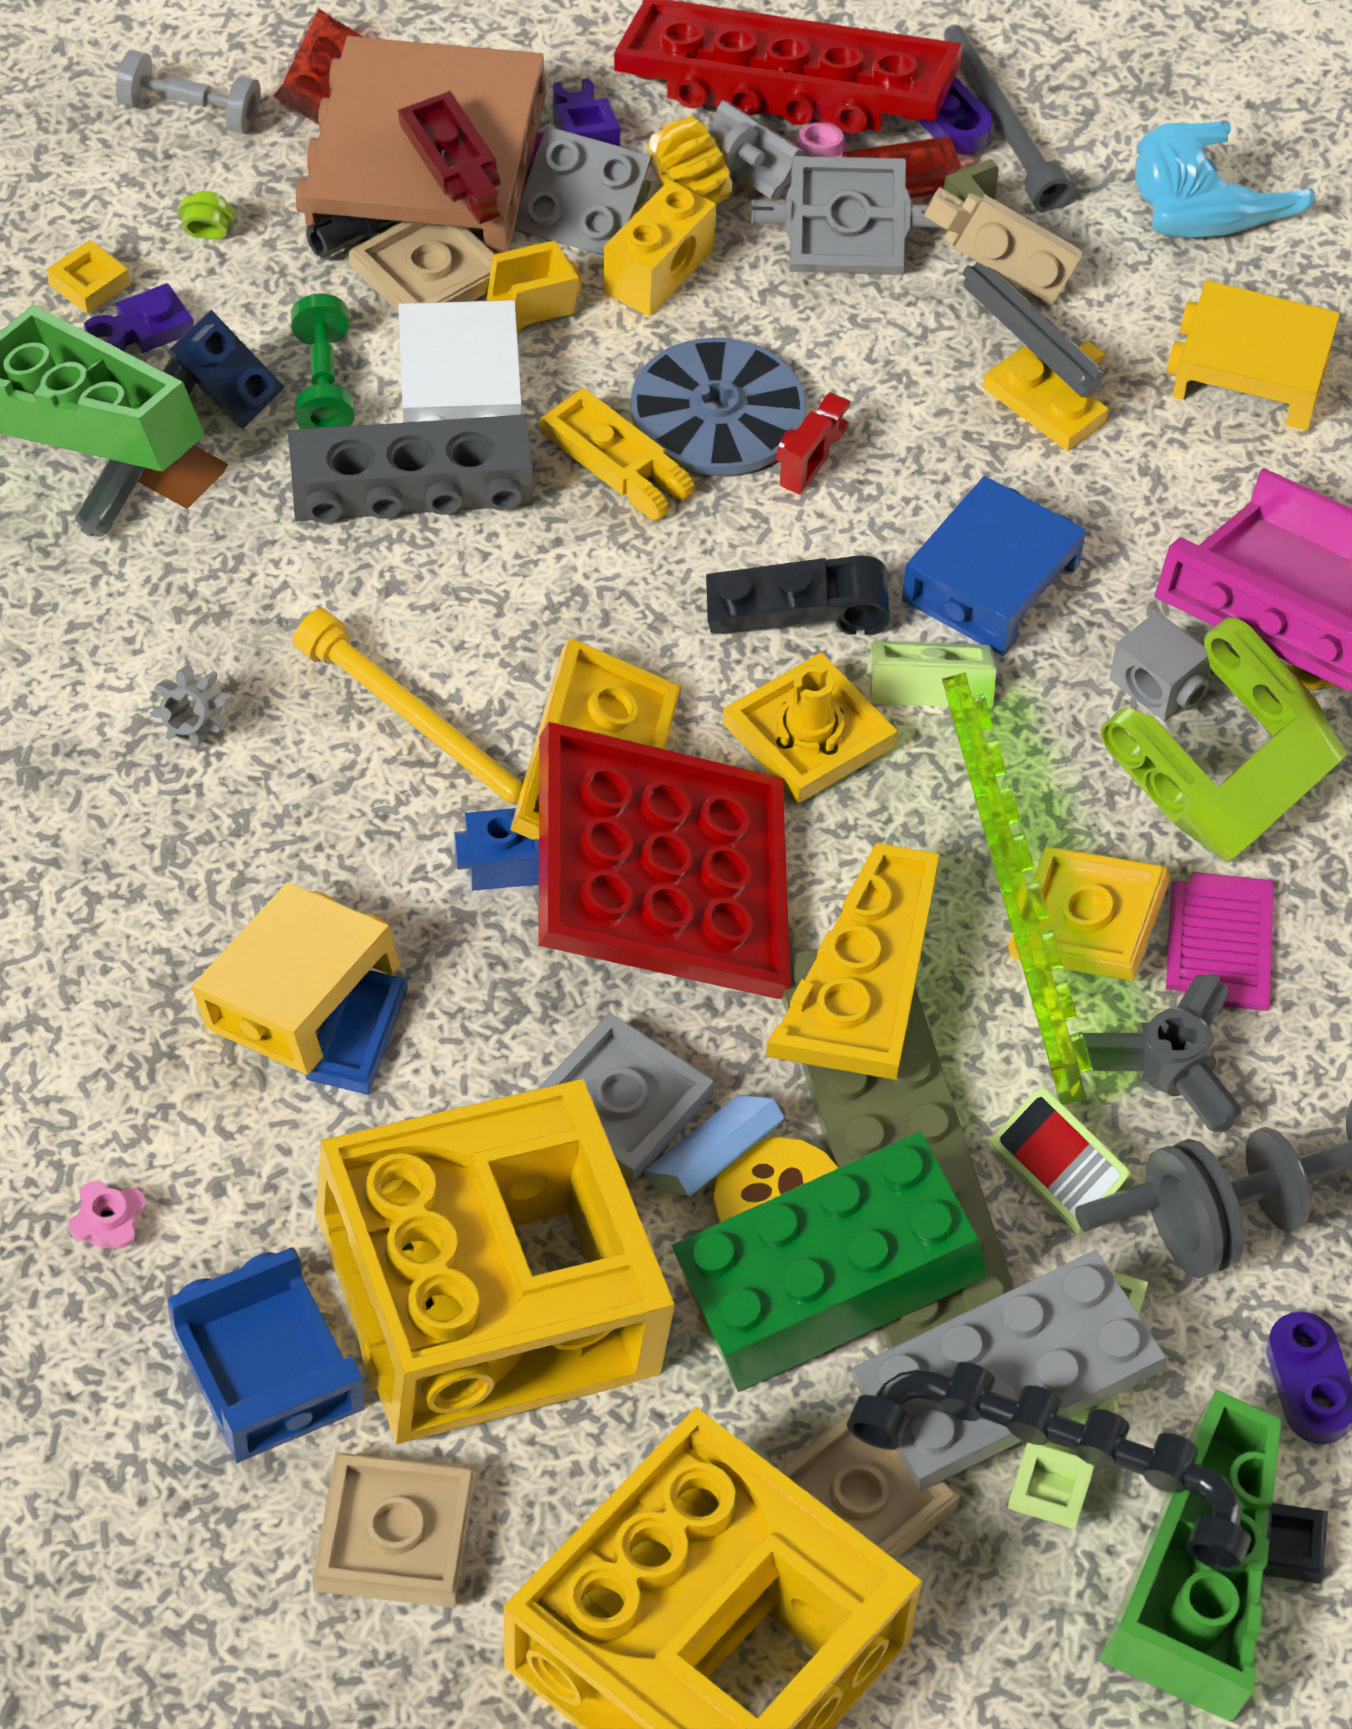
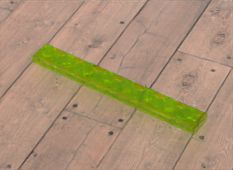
M966 672L942 678L951 717L1059 1101L1062 1105H1067L1085 1100L1087 1098L1080 1073L1093 1069L1082 1031L1070 1035L1068 1032L1066 1021L1077 1019L1078 1017L1068 981L1054 983L1051 971L1063 968L1053 930L1042 933L1039 931L1037 921L1049 917L1039 881L1027 884L1025 882L1023 872L1033 870L1034 865L1025 833L1016 835L1011 833L1009 825L1021 822L1011 785L998 788L996 778L1007 775L998 739L986 742L983 732L994 729L985 694L972 696Z

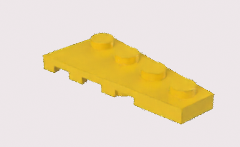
M881 843L875 844L843 902L842 912L831 931L828 930L819 946L817 958L805 980L801 979L795 990L785 1017L780 1025H776L767 1042L766 1057L897 1080L938 869V853Z

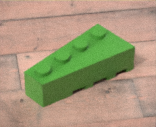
M32 305L0 331V434L162 472L173 462L180 459L187 450L205 436L182 381L55 315Z
M1216 1389L1196 1421L1188 1440L1198 1448V1454L1194 1463L1205 1466L1225 1477L1237 1493L1242 1510L1240 1527L1251 1538L1242 1567L1238 1571L1233 1572L1221 1571L1208 1567L1194 1559L1187 1552L1186 1544L1195 1520L1200 1516H1212L1211 1505L1201 1496L1185 1490L1180 1493L1167 1492L1098 1660L1204 1711L1232 1722L1254 1693L1256 1667H1253L1256 1638L1260 1634L1263 1606L1259 1604L1262 1574L1267 1565L1269 1539H1266L1269 1508L1273 1504L1281 1419Z

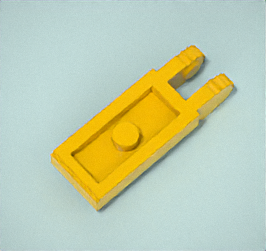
M581 388L540 418L541 434L620 495L624 496L626 494L634 507L651 520H655V522L666 515L669 508L662 492L657 487L654 488L652 483L646 480L649 476L652 475L658 486L681 502L694 494L695 488L691 480L692 478L689 477L688 472H685L675 461L665 455L664 448L585 388Z

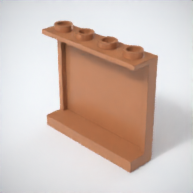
M347 36L341 58H333L331 63L330 98L323 97L320 102L318 116L319 137L311 138L309 141L307 152L308 177L307 179L300 178L297 184L296 210L298 213H304L306 228L311 224L321 222L322 214L481 228L484 232L485 245L495 254L509 251L546 98L543 53ZM447 91L452 92L496 159L497 173L500 176L501 185L495 188L498 191L496 199L501 217L479 224L469 211L465 198L452 202L448 194H444L401 128L398 117L399 109Z

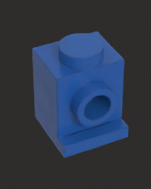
M516 808L465 813V831L454 832L457 870L469 869L472 891L539 885V840H532L510 830Z

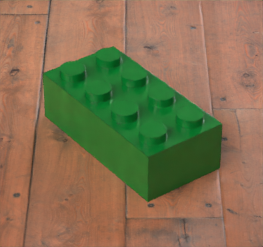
M918 1131L671 1245L684 1280L738 1392L988 1277L979 1239L922 1131Z

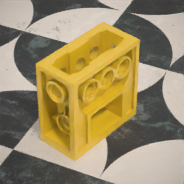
M584 1079L321 1140L315 1215L361 1346L364 1340L376 1374V1388L396 1445L617 1388L661 1374L675 1304ZM568 1213L587 1263L532 1276L514 1227ZM411 1243L414 1250L407 1256L403 1248ZM431 1298L434 1305L425 1311L423 1304Z
M695 1407L504 1605V1667L579 1729H833L911 1642L922 1580L703 1411ZM768 1615L816 1654L764 1712L756 1718L708 1678Z

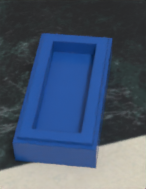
M369 970L322 1023L317 1039L323 1058L308 1075L305 1074L306 1080L369 1095L408 991L407 979Z

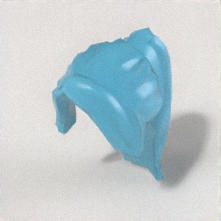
M1229 122L1165 123L1154 130L1148 131L1136 147L1139 155L1135 161V182L1141 197L1153 207L1151 227L1164 236L1192 238L1228 235L1244 231L1267 222L1305 212L1315 203V192L1311 188L1287 193L1266 194L1253 192L1251 187L1245 188L1236 183H1226L1217 174L1216 165L1206 157L1204 146L1228 142V134L1231 131Z

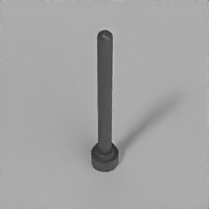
M956 24L948 26L944 32L945 41L962 43L960 66L1027 172L1025 191L1032 204L1041 213L1065 207L1072 200L1075 193V186L1065 169L1044 159L964 29Z

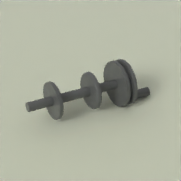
M1352 1099L1346 1111L1348 1141L1299 1157L1291 1143L1279 1131L1268 1127L1259 1128L1250 1133L1246 1143L1248 1176L1230 1182L1216 1156L1203 1143L1189 1138L1173 1146L1168 1145L1150 1154L1146 1166L1145 1183L1077 1206L1075 1208L1077 1222L1080 1228L1087 1232L1151 1210V1215L1160 1237L1175 1262L1186 1274L1200 1279L1217 1271L1229 1269L1239 1264L1244 1250V1227L1239 1207L1258 1201L1266 1216L1279 1229L1286 1232L1295 1231L1306 1225L1311 1213L1309 1182L1352 1168Z

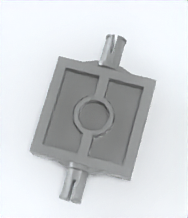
M792 156L791 186L786 195V200L756 201L752 199L751 224H785V231L790 241V272L903 274L904 243L909 234L910 227L944 229L924 216L928 205L911 204V199L905 187V159Z

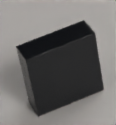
M1273 1503L1269 1508L1266 1539H1269L1267 1565L1262 1575L1321 1584L1324 1576L1328 1511Z

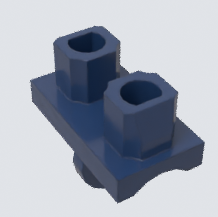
M212 310L208 311L167 351L198 384L197 386L205 394H208L241 429L245 428L285 388Z

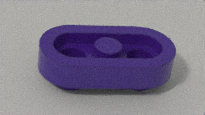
M956 76L935 121L917 120L944 149L953 153H976L984 149L990 141L992 116L989 110Z
M1308 1312L1286 1314L1273 1325L1266 1345L1268 1363L1286 1421L1296 1435L1308 1442L1315 1444L1337 1442L1345 1437L1352 1427V1383L1336 1333L1327 1321L1315 1314ZM1299 1336L1306 1337L1314 1343V1346H1300L1293 1338ZM1317 1396L1325 1397L1332 1402L1333 1406L1329 1408L1320 1407L1315 1404L1312 1398Z

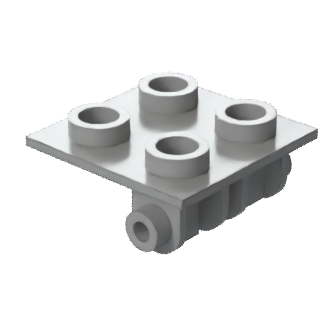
M546 126L522 194L514 230L550 241L555 240L560 244L604 256V246L632 218L637 201L645 202L650 190V180L645 178L653 158L652 155Z

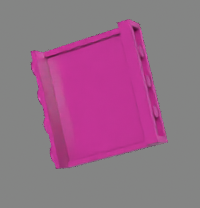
M1263 468L1259 472L1250 503L1201 544L1197 545L1179 537L1169 545L1154 597L1213 626L1227 617L1238 618L1248 624L1279 658L1352 693V508Z

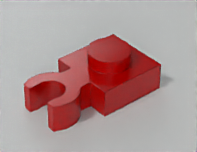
M829 392L822 400L816 413L810 411L797 430L790 428L784 434L776 453V460L781 462L779 486L799 495L803 492L829 457L830 446L833 442L839 441L846 432L849 421L842 419V417L851 406L850 400Z

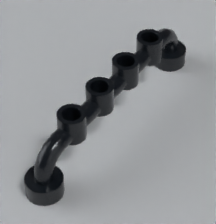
M957 1363L951 1377L919 1369L899 1373L883 1383L875 1396H859L846 1423L850 1433L862 1442L876 1448L894 1450L899 1447L910 1422L909 1415L901 1406L911 1399H928L941 1404L945 1411L959 1419L977 1421L982 1418L1007 1427L1015 1437L1027 1443L1044 1445L1050 1442L1075 1451L1080 1459L1092 1466L1103 1469H1111L1117 1466L1143 1475L1149 1484L1160 1490L1170 1493H1180L1185 1490L1201 1496L1211 1505L1213 1514L1212 1516H1200L1195 1520L1186 1544V1550L1194 1559L1208 1567L1228 1572L1238 1571L1242 1567L1251 1542L1249 1534L1240 1527L1242 1510L1236 1491L1225 1477L1205 1466L1194 1463L1198 1454V1448L1190 1440L1172 1433H1161L1158 1435L1153 1448L1126 1439L1130 1430L1129 1423L1118 1414L1104 1409L1091 1410L1085 1424L1058 1415L1062 1407L1061 1399L1053 1392L1039 1386H1024L1018 1401L991 1392L995 1383V1377L988 1370L974 1363Z

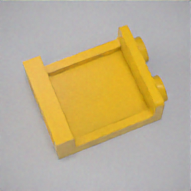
M1205 280L1199 301L1188 300L1184 310L1179 334L1186 335V341L1175 340L1171 350L1166 374L1176 376L1172 397L1184 400L1190 380L1290 404L1285 426L1308 431L1332 350L1340 312Z
M286 882L191 987L205 1027L222 1037L308 1075L323 1058L315 1032L371 968L388 975H393L401 964L394 944L392 930L380 917L368 912L362 914L341 905L321 891L311 892Z

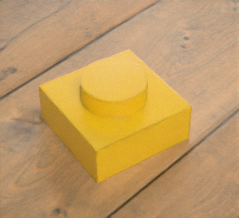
M88 240L47 268L49 285L86 314H89L130 286L128 268L91 240Z

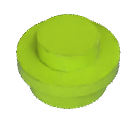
M198 191L193 195L183 198L178 209L183 231L194 238L220 240L224 238L227 234V229L233 226L236 215L235 209L226 202L225 198L212 191Z

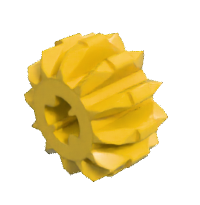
M690 115L680 121L676 119L662 126V130L651 135L648 143V152L653 157L651 164L655 168L658 180L663 186L671 180L716 203V207L719 206L718 203L729 198V194L732 192V181L729 177L730 170L724 162L723 153L719 151L714 137L710 136L703 123Z

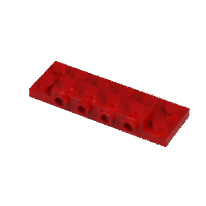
M643 0L614 51V72L634 74L636 77L646 80L666 79L667 99L677 100L684 107L691 109L709 105L719 106L721 101L724 100L750 116L762 113L783 116L794 125H804L812 122L835 124L847 133H859L867 130L880 131L888 114L899 115L904 119L912 121L922 119L935 121L960 67L962 43L676 0Z

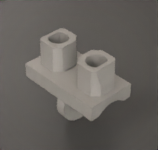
M724 100L718 106L715 120L708 130L710 136L714 137L719 151L723 153L724 162L732 174L773 200H778L784 188L791 186L792 156H803L804 150Z

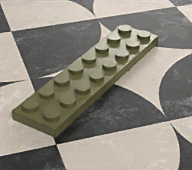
M818 949L790 954L791 987L788 990H784L783 997L781 998L786 1013L790 1007V1000L801 979L805 980L815 962ZM915 987L897 1080L801 1063L829 1157L837 1167L840 1168L918 1131H922L980 1242L988 1277L881 1326L888 1350L1014 1289Z

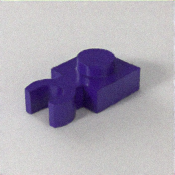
M581 79L580 92H568L563 89L561 82L553 83V124L555 129L620 146L621 128L607 98L594 99V84L590 79Z
M167 282L116 302L117 316H94L84 322V331L97 338L109 337L103 341L122 351H125L126 346L136 343L141 352L145 353L181 339L194 326V320Z

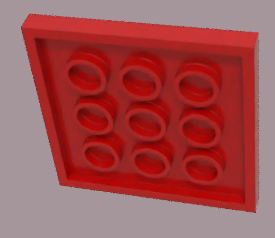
M548 722L539 736L538 946L781 1000L784 990H788L791 987L783 778Z

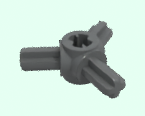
M1209 973L1207 976H1195L1177 1008L1164 1010L1157 1014L1150 1023H1139L1137 1033H1081L1077 1036L1075 1059L1079 1069L1083 1071H1137L1140 1082H1147L1153 1088L1167 1092L1170 1096L1182 1095L1205 1126L1212 1132H1226L1242 1116L1241 1106L1213 1072L1216 1066V1058L1209 1051L1214 1041V1035L1210 1027L1229 996L1228 987L1221 983L1220 977L1215 974Z

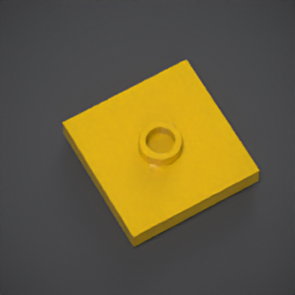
M1046 846L1008 944L1010 957L1034 964L1134 981L1170 881L1168 867Z

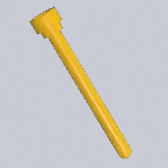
M325 608L315 609L302 620L293 637V645L313 662H318L319 660L326 664L334 662L505 801L511 804L518 803L523 782L349 643L350 638L345 632V624Z

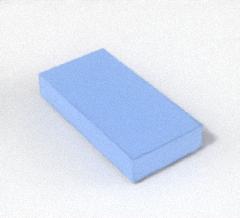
M738 1095L643 1172L656 1191L692 1196L781 1124L785 1117L773 1098Z

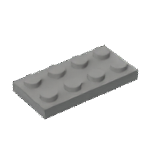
M1095 1249L852 1367L853 1381L861 1395L875 1396L883 1383L899 1373L919 1369L951 1377L957 1363L970 1362L985 1368L995 1377V1383L991 1392L1018 1401L1024 1386H1039L1053 1392L1061 1399L1062 1407L1058 1415L1070 1418L1165 1371L1167 1357ZM916 1398L907 1401L901 1406L909 1415L910 1422L899 1447L894 1450L920 1492L1022 1442V1440L1015 1437L1007 1427L982 1418L977 1421L962 1420L949 1414L939 1403L928 1399Z

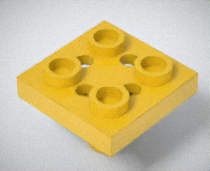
M822 652L723 708L724 726L770 775L783 778L784 790L798 804L893 749L897 744L898 731ZM782 743L784 746H787L790 743L793 746L789 749H783L778 745ZM825 748L826 751H832L834 749L836 753L827 755L821 750Z

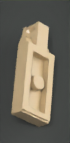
M939 187L924 213L925 217L947 230L943 239L954 245L956 250L982 265L996 270L1001 276L1051 305L1055 302L1083 254L1079 248L986 194L983 198L969 193L966 200L963 201Z

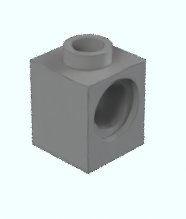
M1155 611L1116 643L1109 680L1162 721H1166L1181 707L1185 710H1190L1204 697L1209 687V681L1206 679L1209 659L1202 644L1158 611Z

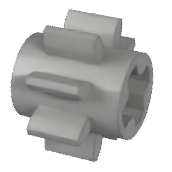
M186 665L176 672L177 684L168 679H164L156 684L154 688L158 694L163 696L160 707L150 712L151 717L161 718L163 724L168 728L166 732L167 740H171L178 734H188L189 740L194 747L206 740V728L218 733L227 727L229 723L220 715L223 705L232 700L233 697L231 694H222L220 688L215 683L217 672L213 671L205 677H195L191 666ZM188 695L196 701L193 706L195 716L191 715L187 710L191 702L187 697Z

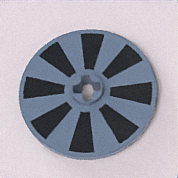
M730 338L695 339L679 343L662 351L642 368L634 382L631 393L633 425L664 448L665 455L675 461L681 469L713 476L744 474L775 462L777 449L784 434L790 428L797 430L804 421L806 412V400L802 384L794 371L782 359L758 345ZM711 401H719V403H720V405H721L722 407H727V408L718 409V408H717V405H716L715 403H709V402H711Z

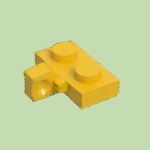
M1089 341L1079 346L1099 367L1102 366V360L1105 358L1104 352ZM1022 346L984 374L983 388L1067 452L1107 422L1108 407L1092 395L1088 398L1080 397L1026 346Z

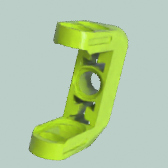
M1234 617L1222 619L1207 632L1204 638V647L1208 655L1210 668L1273 737L1218 787L1155 717L1143 714L1133 708L1125 707L1117 711L1101 728V738L1109 753L1169 820L1227 863L1256 840L1347 756L1344 747L1316 698L1248 624ZM1225 641L1229 642L1232 645V648L1236 651L1237 654H1235L1229 648ZM1268 688L1275 694L1277 699L1270 693Z

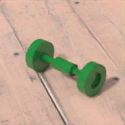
M318 293L307 295L299 299L291 309V328L294 336L305 344H313L310 348L311 381L314 386L303 390L295 400L297 425L301 429L351 426L355 418L354 400L347 390L333 385L335 382L334 353L332 345L329 344L337 343L347 335L349 331L348 307L340 298L330 294Z

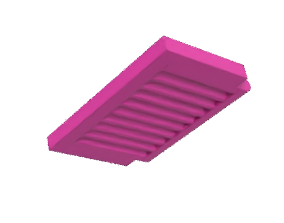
M1191 872L1190 882L1176 880L1171 883L1166 973L1167 990L1186 992L1195 976H1207V974L1212 973L1220 977V982L1228 987L1229 996L1223 1006L1268 1011L1270 1004L1273 880Z

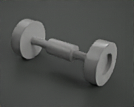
M129 50L121 62L116 82V97L121 105L139 108L150 88L166 92L168 99L201 107H206L208 103L225 106L226 127L229 131L248 134L257 117L261 99V86L257 79L245 76L237 77L232 85L229 96L211 92V87L206 84L171 77L169 81L152 78V59L148 53Z

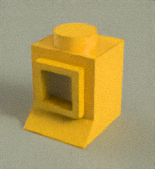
M555 240L493 254L486 300H515L517 333H519L529 324L574 314L576 296L580 294L582 288L581 276L576 264L573 261L567 260Z

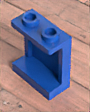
M984 475L906 564L902 601L982 645H990L994 652L1004 656L1017 641L1019 621L1063 568L1074 573L1079 567L1086 529L1073 523L1066 516L1056 514L1022 496L1017 490L1005 487Z
M294 1247L278 1253L266 1252L248 1260L239 1269L214 1279L202 1278L195 1280L183 1287L179 1293L168 1298L167 1303L172 1333L236 1464L365 1410L363 1377L352 1356L343 1358L303 1279L301 1259Z

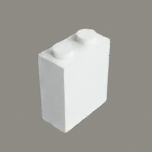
M515 300L398 304L403 423L521 415Z

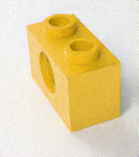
M669 180L604 246L603 293L650 317L714 251L716 203Z

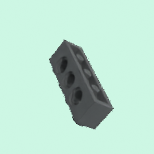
M526 414L288 430L295 522L313 520L319 523H328L340 518L369 516L387 519L398 514L428 512L446 515L457 510L487 508L505 511L516 506L533 505V466Z

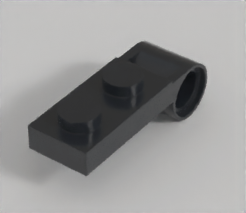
M858 555L827 560L826 558L706 574L707 622L711 634H729L835 620L837 628L847 635H857V630H864L865 635H875L883 631L890 621L887 568L882 561L871 556Z

